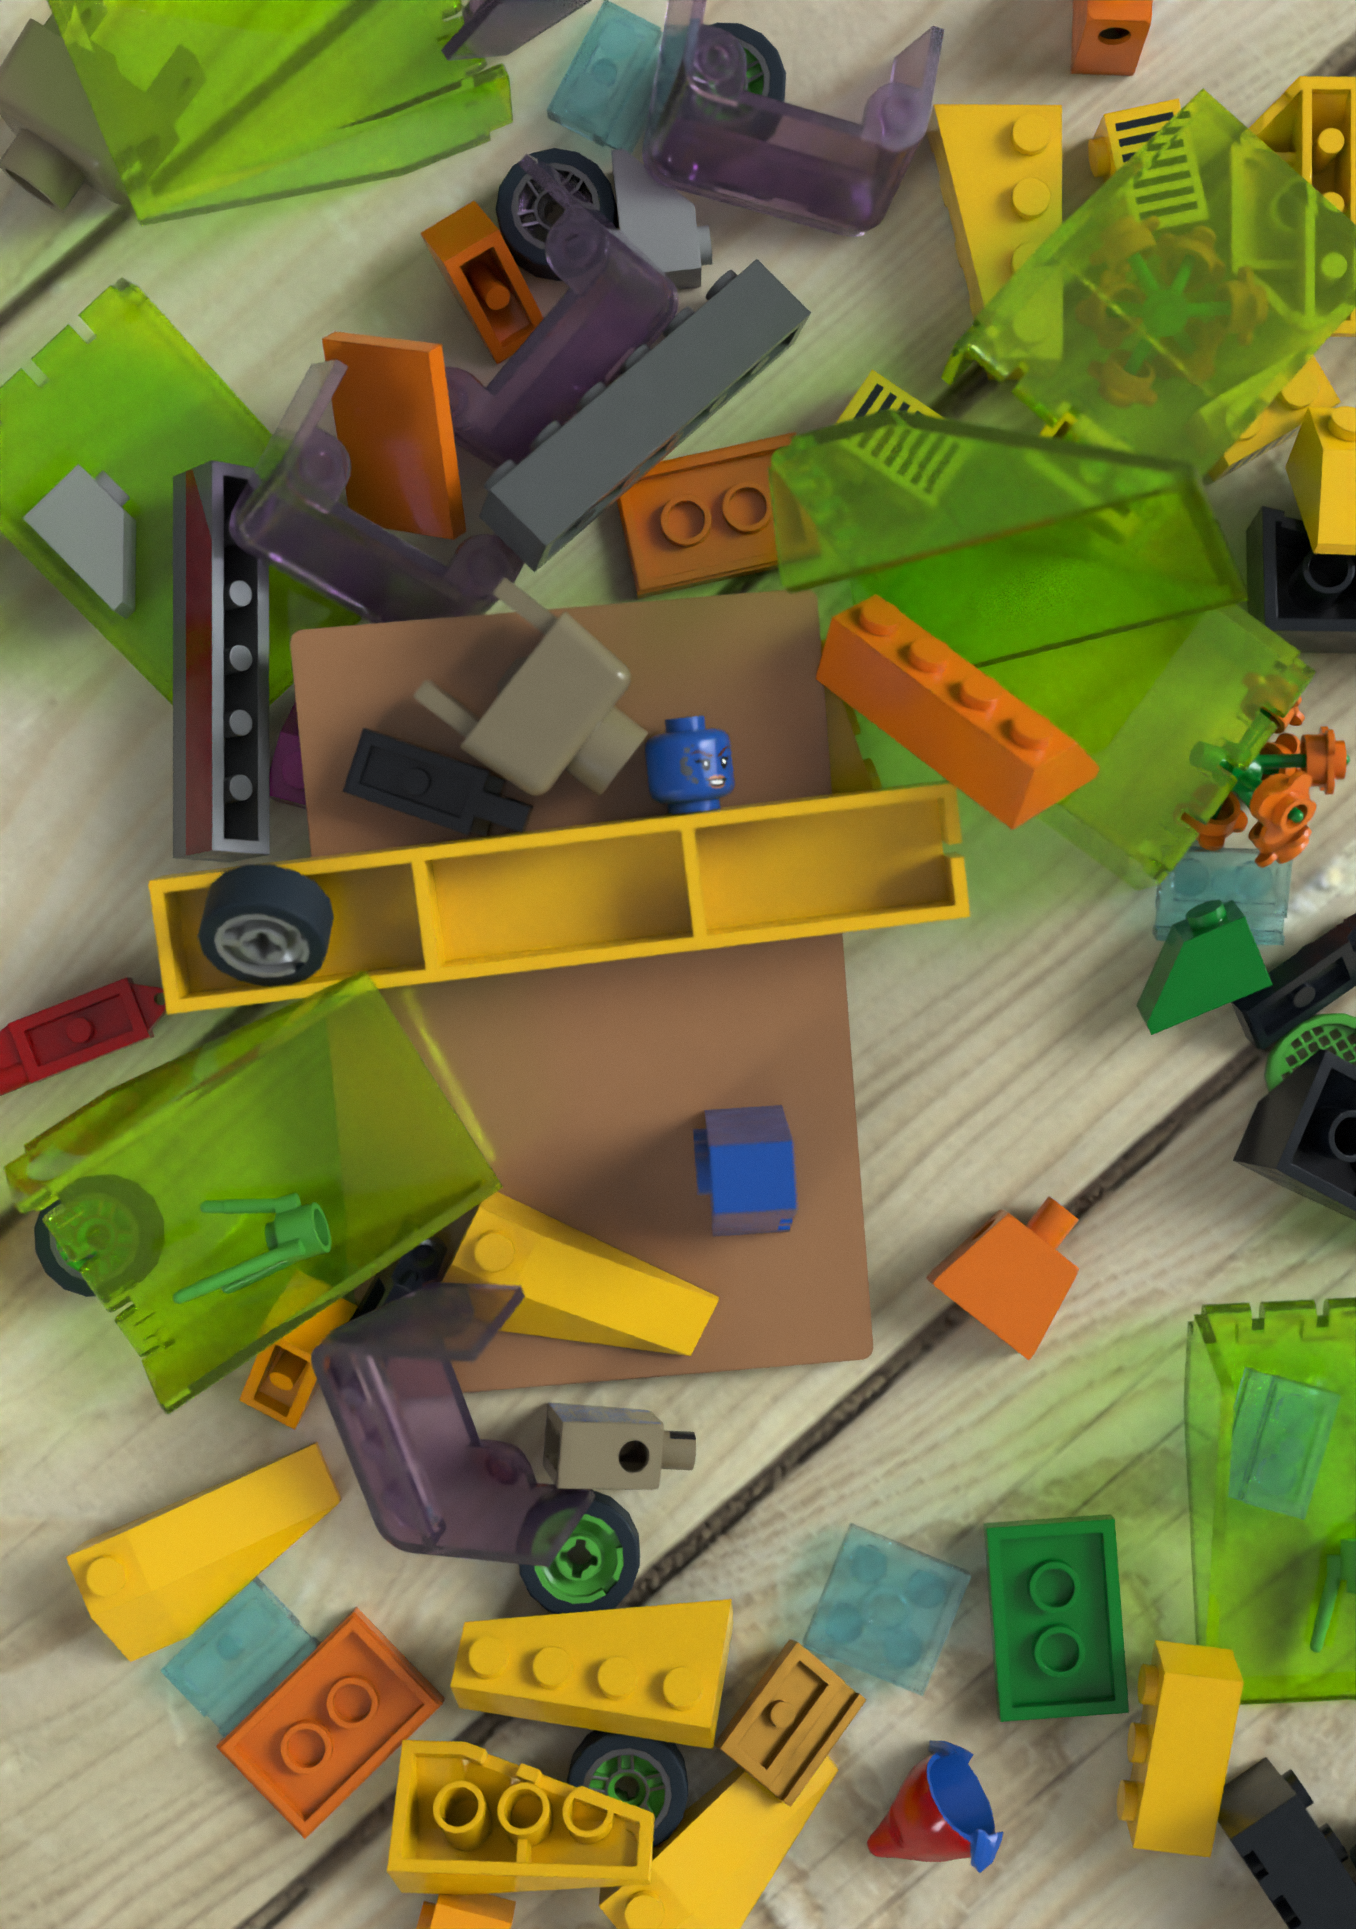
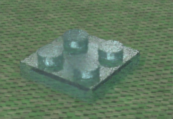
M850 1522L803 1638V1647L923 1696L971 1575L969 1571Z

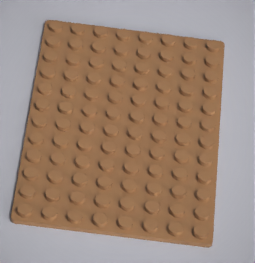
M801 588L547 609L558 619L564 612H567L628 667L631 673V683L614 706L648 732L645 739L600 796L566 770L561 773L551 788L545 793L531 795L460 748L466 738L413 697L425 680H432L481 719L497 699V683L515 659L530 655L545 637L541 631L518 613L509 612L296 631L291 637L290 647L311 857L482 836L473 832L466 835L343 792L363 728H368L492 771L491 775L505 779L501 795L533 805L525 831L668 814L667 804L656 802L650 796L645 757V744L647 740L654 735L666 733L665 720L705 716L706 729H721L729 735L735 786L728 796L720 798L721 807L832 794L824 685L815 679L822 656L818 599L816 594L810 589ZM492 822L487 836L519 831ZM843 933L325 995L355 1305L359 1306L381 1263L383 1261L390 1262L408 1226L415 1227L440 1238L447 1247L438 1277L423 1283L422 1291L417 1292V1308L410 1325L403 1333L396 1332L386 1351L387 1363L381 1379L374 1388H366L365 1394L369 1398L382 1400L864 1360L872 1354L873 1335ZM782 1105L793 1139L797 1211L792 1219L790 1232L713 1237L710 1194L698 1195L693 1129L706 1128L705 1110ZM487 1187L719 1297V1301L691 1356L489 1330L431 1301Z

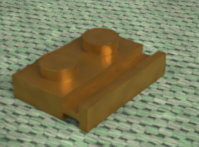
M789 1639L717 1738L714 1746L758 1783L772 1792L781 1802L791 1807L867 1699L850 1688L843 1679L800 1643Z

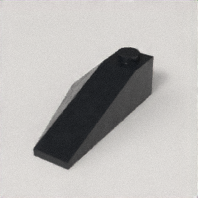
M1319 1049L1257 1103L1233 1161L1284 1188L1356 1221V1066L1328 1050Z

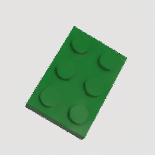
M1106 1514L983 1523L997 1715L1000 1722L1129 1713L1116 1529L1113 1516Z

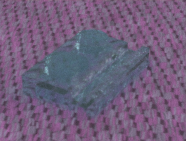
M604 0L547 108L548 119L602 147L606 145L614 150L625 149L632 154L667 87L668 65L678 45L684 39L680 37L675 39L662 32L661 27L608 0Z
M1161 845L1155 901L1157 909L1155 925H1153L1155 939L1157 941H1165L1172 925L1185 920V914L1193 907L1212 900H1221L1222 903L1233 900L1245 915L1257 945L1284 946L1285 936L1283 935L1284 918H1287L1293 859L1283 864H1279L1275 860L1270 865L1259 868L1254 862L1260 852L1258 849L1222 847L1219 850L1211 851L1200 846Z
M1245 1367L1210 1490L1216 1496L1230 1497L1240 1500L1245 1504L1305 1520L1341 1396L1328 1389Z
M256 1577L171 1658L160 1671L204 1717L207 1715L219 1728L218 1732L225 1738L317 1649L320 1641L315 1636L311 1637L300 1625L301 1621Z

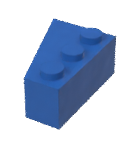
M782 1105L705 1110L706 1128L693 1129L698 1195L710 1194L713 1237L790 1232V1225H792V1219L797 1211L793 1139Z

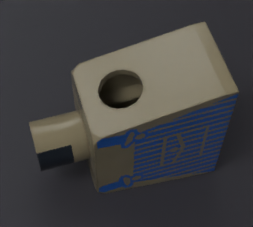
M547 1403L543 1467L557 1488L655 1490L660 1485L661 1469L693 1470L696 1458L695 1433L664 1430L663 1422L649 1410ZM635 1440L632 1449L628 1453L619 1455L624 1444Z

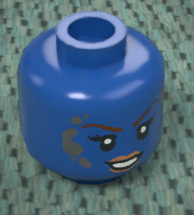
M705 716L665 720L666 733L652 736L645 744L646 767L651 798L661 804H667L668 814L721 808L720 798L728 796L735 786L729 735L721 729H706Z

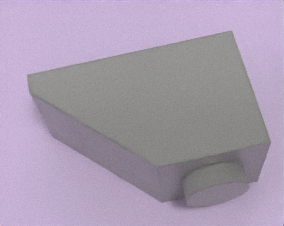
M625 149L611 150L626 295L701 287V266L712 265L709 225L697 226L695 205Z
M78 464L23 519L113 611L127 619L135 611L136 520L122 506L131 498L104 470L93 478Z

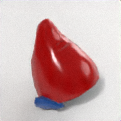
M930 1741L928 1751L932 1755L922 1759L909 1771L886 1816L867 1840L869 1852L876 1857L922 1862H945L971 1858V1865L980 1874L993 1863L1002 1841L1003 1831L995 1832L991 1804L977 1776L968 1764L974 1754L947 1741Z

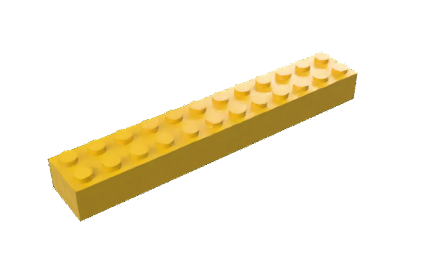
M948 780L727 806L697 812L653 815L252 864H271L297 871L316 882L330 899L334 918L328 950L322 968L307 980L289 985L258 986L238 981L218 970L202 952L198 933L210 886L224 872L241 866L169 874L148 881L167 1014L970 917L964 856L957 852L943 853L942 841L948 845L962 843L957 790Z

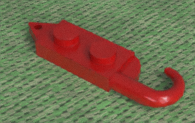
M126 977L8 1023L0 1031V1096L155 1037L152 1030L167 1012L166 1004L160 1005L157 1002V996L160 993L164 994L163 988L134 984L132 978Z

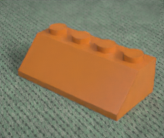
M875 594L832 617L815 679L1011 830L1097 777L1100 767L1076 741L879 595Z

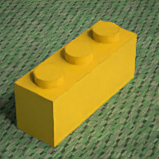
M1155 1640L1151 1665L1142 1664L1140 1667L1137 1694L1139 1704H1143L1140 1723L1132 1722L1130 1724L1127 1739L1128 1761L1133 1763L1130 1780L1120 1781L1117 1794V1816L1119 1820L1127 1822L1133 1848L1211 1858L1244 1684L1232 1649Z

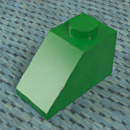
M1212 900L1199 904L1185 914V920L1172 925L1137 1003L1139 1013L1151 1035L1273 985L1247 919L1233 900L1222 903L1221 900Z

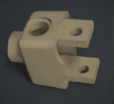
M61 0L44 25L30 18L0 66V115L16 135V138L0 159V168L24 190L60 213L65 211L84 183L116 204L122 205L131 202L179 144V140L172 128L206 82L195 58L180 47H177L144 95L130 86L119 75L114 58L89 42V39L107 15L100 0Z
M504 577L492 594L541 631L545 637L530 655L515 659L497 683V699L481 719L432 680H425L413 697L466 738L460 748L531 795L545 793L551 788L561 773L566 770L600 796L648 734L646 730L614 706L631 683L630 670L567 612H564L558 619Z

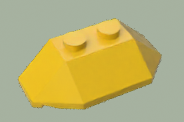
M1299 76L1226 152V280L1234 284L1236 271L1247 270L1250 275L1251 289H1259L1263 295L1265 312L1296 337H1356V77Z

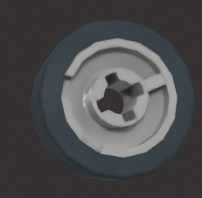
M271 864L244 865L224 872L211 884L204 907L198 939L202 952L218 970L238 981L258 986L295 984L307 980L322 968L328 950L334 914L329 897L317 883L297 871Z

